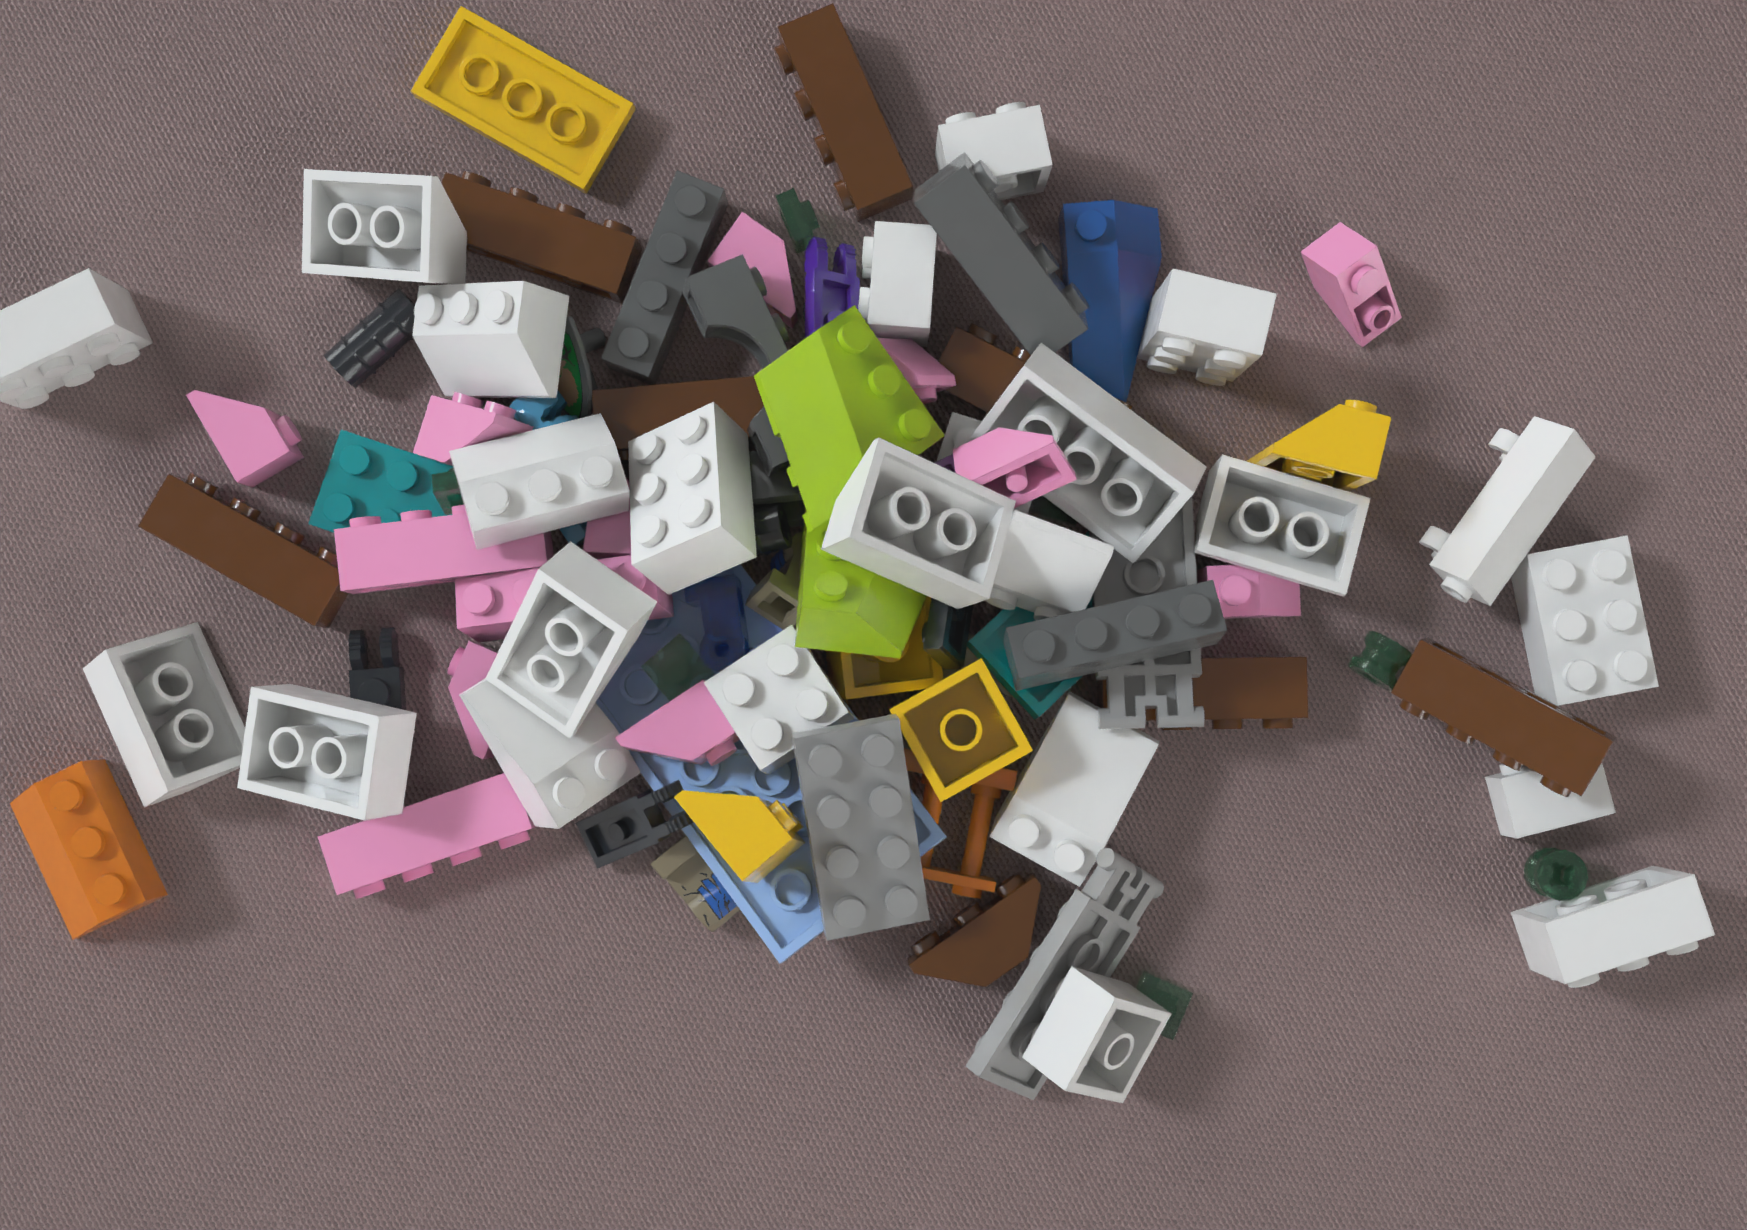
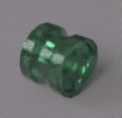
M1372 630L1368 631L1364 638L1365 648L1360 655L1352 657L1348 666L1367 681L1385 690L1392 691L1397 683L1396 675L1401 667L1407 665L1412 653L1385 635Z
M1545 847L1534 851L1528 857L1524 867V878L1529 888L1536 894L1558 901H1568L1578 897L1585 889L1588 881V871L1584 861L1577 854L1554 847ZM1565 867L1566 869L1564 870L1563 876L1564 881H1562L1560 878L1561 870Z

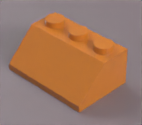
M105 759L77 762L34 783L10 803L73 940L168 895Z

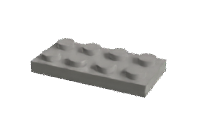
M892 714L791 733L823 930L827 941L930 920L900 719L898 716Z

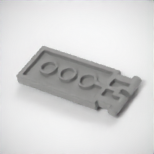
M1192 496L1134 563L1115 549L1113 550L1112 557L1092 595V607L1197 583ZM1089 531V537L1104 542L1091 531ZM1201 648L1095 672L1096 680H1106L1107 708H1098L1099 729L1145 728V709H1155L1157 728L1204 727L1203 706H1193L1192 678H1199L1202 674Z
M1104 848L1099 851L1096 857L1098 866L1083 890L1075 889L1069 901L1061 907L1057 920L1042 944L1033 952L1029 965L1014 989L1006 995L1002 1008L988 1031L978 1040L975 1051L966 1064V1067L978 1077L1034 1100L1048 1077L1023 1059L1022 1056L1031 1042L1033 1030L1042 1021L1051 1005L1058 984L1066 977L1071 966L1111 977L1140 930V927L1136 925L1151 900L1158 898L1163 893L1164 885L1162 881L1142 868L1135 866L1134 863L1110 848Z

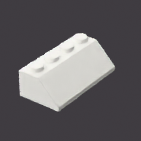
M1043 343L1039 344L968 439L972 441L997 428L1052 435L1076 473L1077 480L1043 496L1105 543L1115 546L1114 549L1132 563L1140 557L1194 494L1207 468Z

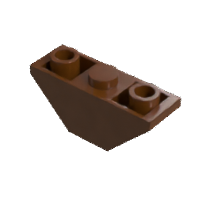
M1019 872L1013 874L995 887V892L998 896L981 907L978 901H975L958 912L952 918L956 925L940 936L936 930H933L910 947L915 954L907 958L908 965L913 973L987 987L1027 959L1041 885L1032 873L1024 878Z

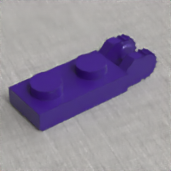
M813 236L808 241L804 257V271L806 272L805 338L855 305L859 309L860 278L856 277V249H854V246L845 243L839 244L836 252H834V267L832 271H828L826 239Z

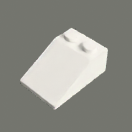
M570 541L538 569L485 679L565 736L571 738L638 639L657 601Z
M486 679L459 694L534 826L560 829L640 774V770L629 750L620 746L615 737L619 735L618 730L596 703L576 733L571 738H568Z
M1069 691L1016 780L1014 791L1009 792L997 812L990 837L1080 887L1096 862L1097 854L1107 844L1159 745V740L1137 728L1099 729V707Z

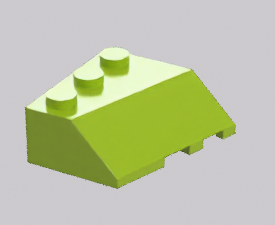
M855 305L816 330L754 375L774 436L781 438L791 466L786 470L792 487L799 488L807 512L802 516L808 533L831 518L836 499L875 439L881 438L913 454L919 455L945 436Z
M830 519L809 533L805 521H803L795 647L900 658L919 618L927 595L821 550Z

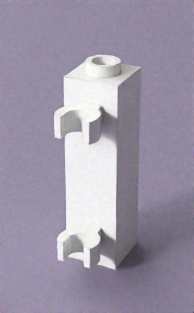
M1536 416L1533 417L1520 436L1509 430L1499 428L1488 445L1490 448L1503 452L1499 458L1502 462L1453 532L1449 534L1440 528L1430 526L1419 541L1421 545L1434 550L1431 554L1433 560L1429 565L1444 580L1440 586L1445 592L1465 603L1470 598H1473L1486 605H1492L1596 457L1575 429Z

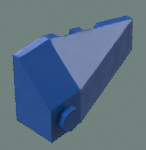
M1117 200L1063 204L1058 217L1063 284L1067 286L1070 283H1074L1089 304V309L1084 311L1086 313L1088 330L1068 343L1070 364L1109 394L1127 402L1162 259L1158 208Z

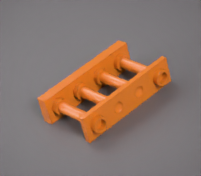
M904 748L907 771L922 773L921 783L926 784L922 804L936 823L939 824L943 801L940 802L912 750ZM1003 767L972 785L971 793L975 794L961 871L930 866L933 847L920 857L924 879L953 884L951 893L971 898H981L982 890L995 892L996 881L994 878L980 876L995 798L1001 797L1002 789L1014 791L1018 771Z

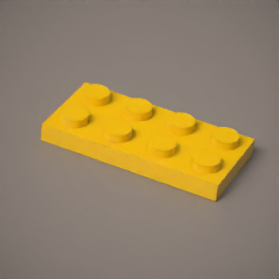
M462 6L458 9L411 89V93L415 98L585 194L589 191L636 110L634 103Z

